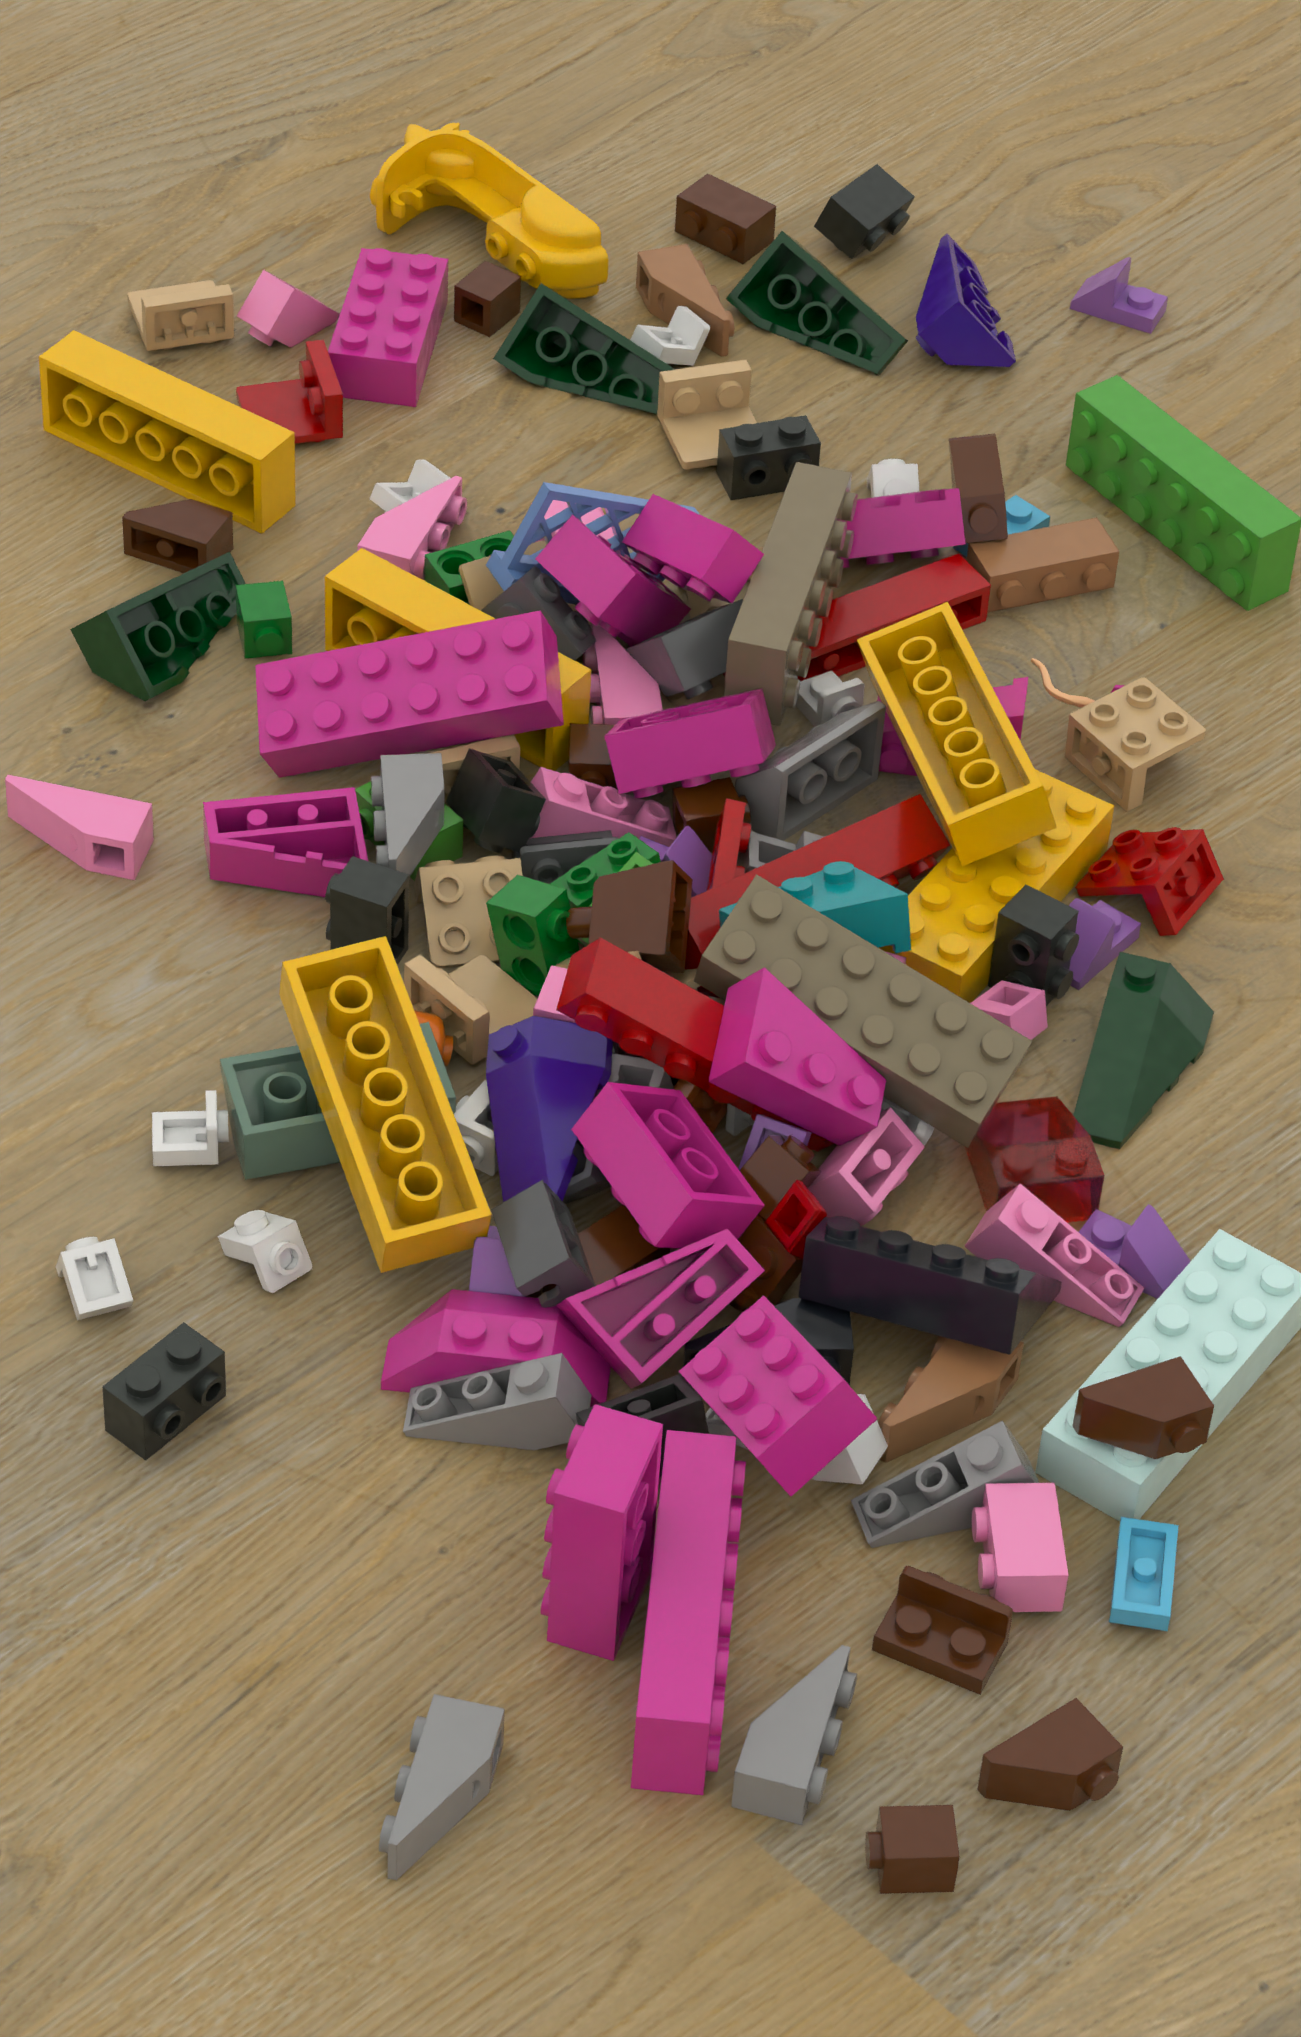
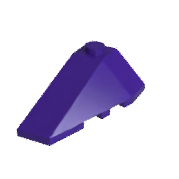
M948 233L940 239L916 314L918 330L916 339L928 355L933 357L937 354L947 365L1010 367L1016 362L1011 339L1005 331L998 333L995 324L1001 318L998 311L991 306L986 298L989 292L975 262Z
M531 1016L489 1034L486 1080L503 1202L541 1180L563 1201L578 1162V1158L573 1154L578 1138L571 1129L592 1103L596 1090L603 1089L609 1081L613 1041L598 1032L585 1030L576 1023L538 1016Z

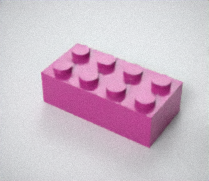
M382 248L361 249L328 349L343 398L411 407L417 406L448 303L447 258L433 257L429 254L415 255L391 252Z
M594 1404L585 1426L575 1425L566 1451V1459L569 1460L565 1470L555 1469L546 1494V1503L553 1505L544 1533V1541L552 1543L547 1553L542 1577L550 1580L541 1604V1615L548 1616L547 1641L611 1661L615 1660L652 1572L663 1424Z

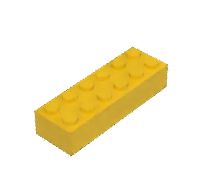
M75 330L39 356L44 431L187 499H193L233 512V521L261 534L296 506L295 432Z
M363 548L359 549L325 575L326 651L495 619ZM559 652L564 725L514 734L520 745V756L552 771H556L569 759L570 723L589 724L591 669Z
M948 602L857 639L871 682L881 702L886 705L888 717L962 867L1057 828L1044 786Z
M1036 770L1044 786L1057 828L963 867L952 848L908 895L911 950L895 953L891 945L878 948L906 957V965L965 1001L973 1002L989 982L998 912L1025 885L1061 902L1088 872L1090 865L1106 852L1114 805Z
M384 936L282 962L279 995L380 1272L391 1271L474 1248L476 1237L488 1236L492 1214L387 937Z

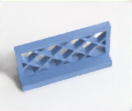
M543 482L506 552L494 550L486 566L503 591L536 566L542 573L553 578L560 589L561 597L566 603L577 605L579 600L535 560L543 549L532 555H524L527 547L543 537L546 544H548L552 539L551 533L561 528L572 514L581 520V516L600 507L605 509L606 514L585 526L595 535L611 527L614 536L607 540L612 544L610 548L614 551L620 550L623 557L626 554L631 559H634L636 553L632 552L629 554L627 546L622 543L630 528L621 532L618 523L636 513L640 514L649 499ZM553 500L567 502L568 508L545 520L544 516ZM679 505L699 514L695 507ZM658 574V575L656 576V577H657L658 579H660L662 582H663L664 579H665V578H664L662 575H660V574Z

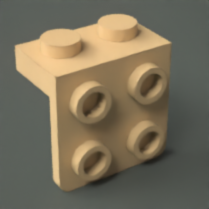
M487 856L479 858L472 863L455 864L454 861L442 860L428 863L425 867H419L414 881L416 903L422 902L429 960L436 968L463 966L479 955H485L494 963L500 962L486 902L516 875L523 876L520 858L505 859L504 856Z

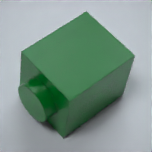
M283 580L236 585V620L244 658L292 654V616Z

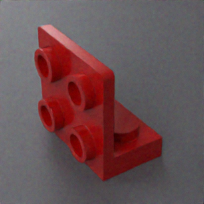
M324 340L306 342V360L299 361L300 379L239 386L236 388L239 407L295 432V444L343 438V393Z
M1172 827L1157 832H1140L1133 829L1125 831L1114 838L1112 846L1099 860L1090 865L1088 873L1075 888L1080 897L1142 894L1159 936H1170L1178 934L1224 878L1203 829L1181 830L1178 827Z

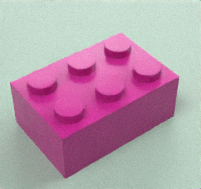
M763 688L620 719L605 735L618 793L622 794L633 791L634 798H643L663 792V785L681 781L683 788L702 785L711 781L710 775L729 770L731 777L755 773L760 770L759 764L766 761L776 746Z
M607 1082L571 1129L583 1145L586 1158L600 1169L612 1186L611 1192L613 1196L627 1207L640 1225L639 1231L643 1238L654 1245V1247L681 1249L725 1229H728L738 1240L765 1206L681 1090Z
M764 1295L749 1309L741 1313L729 1327L709 1345L700 1350L689 1363L678 1371L790 1497L877 1420V1417L843 1377Z

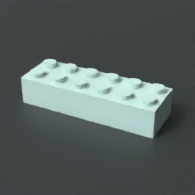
M1219 1229L1079 1389L1181 1356L1214 1404L1208 1433L1209 1438L1300 1330L1301 1273ZM1078 1389L1043 1428L1035 1473L1119 1522L1121 1517L1140 1519L1203 1444L1187 1453L1177 1452L1159 1459H1153L1078 1435L1073 1428Z

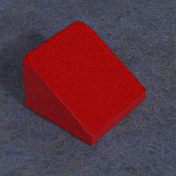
M796 1180L765 1223L790 1254L803 1259L806 1236L827 1216V1212L802 1181Z

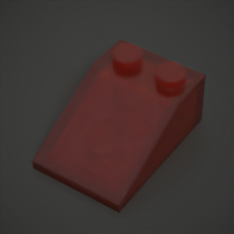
M1058 1096L996 1103L969 1147H965L986 1211L1021 1183L1067 1223L1088 1220L1095 1209L1099 1210L1105 1176L1088 1132Z

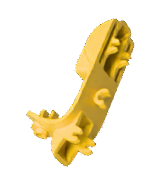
M449 123L441 129L434 131L416 124L408 125L404 137V145L388 157L372 183L369 196L371 203L376 207L377 229L388 235L396 232L409 220L430 208L446 205L454 206L473 214L487 223L485 245L489 255L513 273L521 276V280L535 289L542 283L565 299H579L597 295L599 285L607 282L609 260L606 250L601 246V231L598 225L587 217L586 214L580 212L494 148L470 135L469 130L460 131L459 123Z

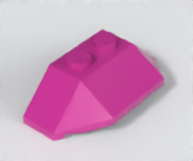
M451 1289L389 1339L381 1378V1390L410 1393V1389L413 1387L563 1353L592 1395L590 1407H593L594 1404L598 1405L607 1400L611 1366L556 1305L543 1308L539 1298Z

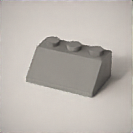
M877 701L839 713L822 725L813 727L808 734L789 746L780 748L772 757L759 764V771L737 778L735 790L738 796L745 795L751 814V829L758 834L784 841L878 780L886 705Z

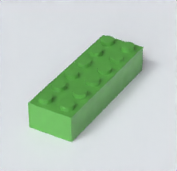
M1115 375L1076 393L1066 466L1246 611L1289 591L1301 529L1300 516L1120 376Z

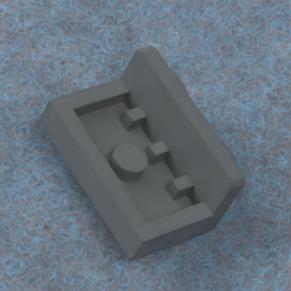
M536 566L531 568L481 610L495 619L541 610L557 636L558 652L573 660L580 657L596 642L585 617L570 608L561 597L560 589L553 578L542 573Z
M611 830L529 838L526 845L520 849V853L512 850V859L520 858L522 875L524 877L550 884L567 873L571 868L581 864L619 838L613 837Z

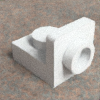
M829 671L800 682L796 707L814 727L822 725L839 713L863 706L865 684L859 678L842 682L833 671Z
M97 1237L82 1238L68 1244L65 1247L66 1251L60 1253L56 1269L58 1276L65 1278L77 1321L131 1307L133 1297L115 1239L99 1242Z

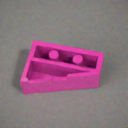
M765 967L728 988L708 1082L839 1146L878 1127L886 1079Z

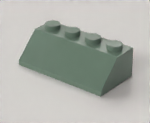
M429 1022L421 1023V1030L454 1114L456 1112V1096ZM298 1045L220 1059L232 1138L245 1180L340 1162Z

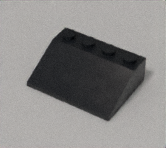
M835 1216L831 1218L824 1217L806 1236L798 1298L1011 1355L1060 1293L1062 1282L1032 1271L1020 1269L1017 1263L1007 1259L995 1258L986 1260L967 1255L962 1248L954 1245L940 1244L933 1246L915 1241L909 1234L901 1231L887 1230L881 1232L862 1227L852 1218Z

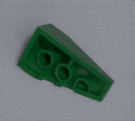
M783 231L779 233L726 297V300L757 327L878 375L884 371L908 342L906 338L799 242Z
M540 283L493 358L531 384L657 414L660 372L676 370L542 283Z
M227 552L106 610L70 630L92 673L141 700L147 701L185 680L190 673L188 671L196 659L206 653L210 648L209 643L220 629L226 627L235 616L236 585L246 583L231 553Z
M1124 952L1119 953L1068 1137L1121 1149L1151 1114L1153 1105L1166 1090L1170 1092L1178 1083L1179 1075L1190 1062L1194 1064L1203 1054L1214 1011L1171 963Z

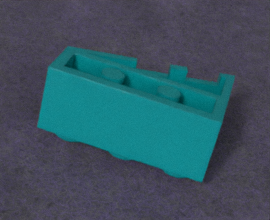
M838 861L829 863L819 872L805 877L789 878L778 887L876 947L891 945L895 953L911 950L908 894L854 867L849 862ZM737 903L719 909L720 928Z

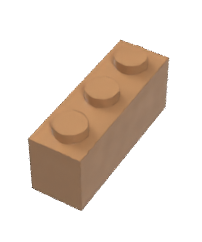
M1096 517L1008 534V539L968 543L966 561L991 584L987 611L989 613L1114 588L1120 551Z

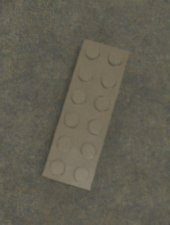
M796 462L762 550L764 556L755 568L728 639L724 697L763 688L772 725L780 726L786 708H795L800 690V679L797 678L798 676L805 678L810 665L811 649L808 647H817L822 628V619L819 617H828L833 597V589H830V587L838 588L844 563L841 558L848 559L851 553L854 531L847 530V521L852 522L858 498L857 493L850 492L851 472Z
M757 874L702 954L694 978V982L726 1000L729 987L765 967L886 1079L883 1097L967 1148L1019 1068L1032 1043V1040Z

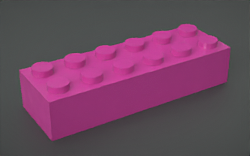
M541 610L255 665L260 755L279 778L378 760L380 755L410 754L564 725L557 636Z
M667 1430L636 1712L631 1777L632 1789L703 1795L705 1772H718L738 1557V1544L727 1542L739 1543L742 1498L731 1497V1495L743 1496L746 1461L735 1460L736 1436Z

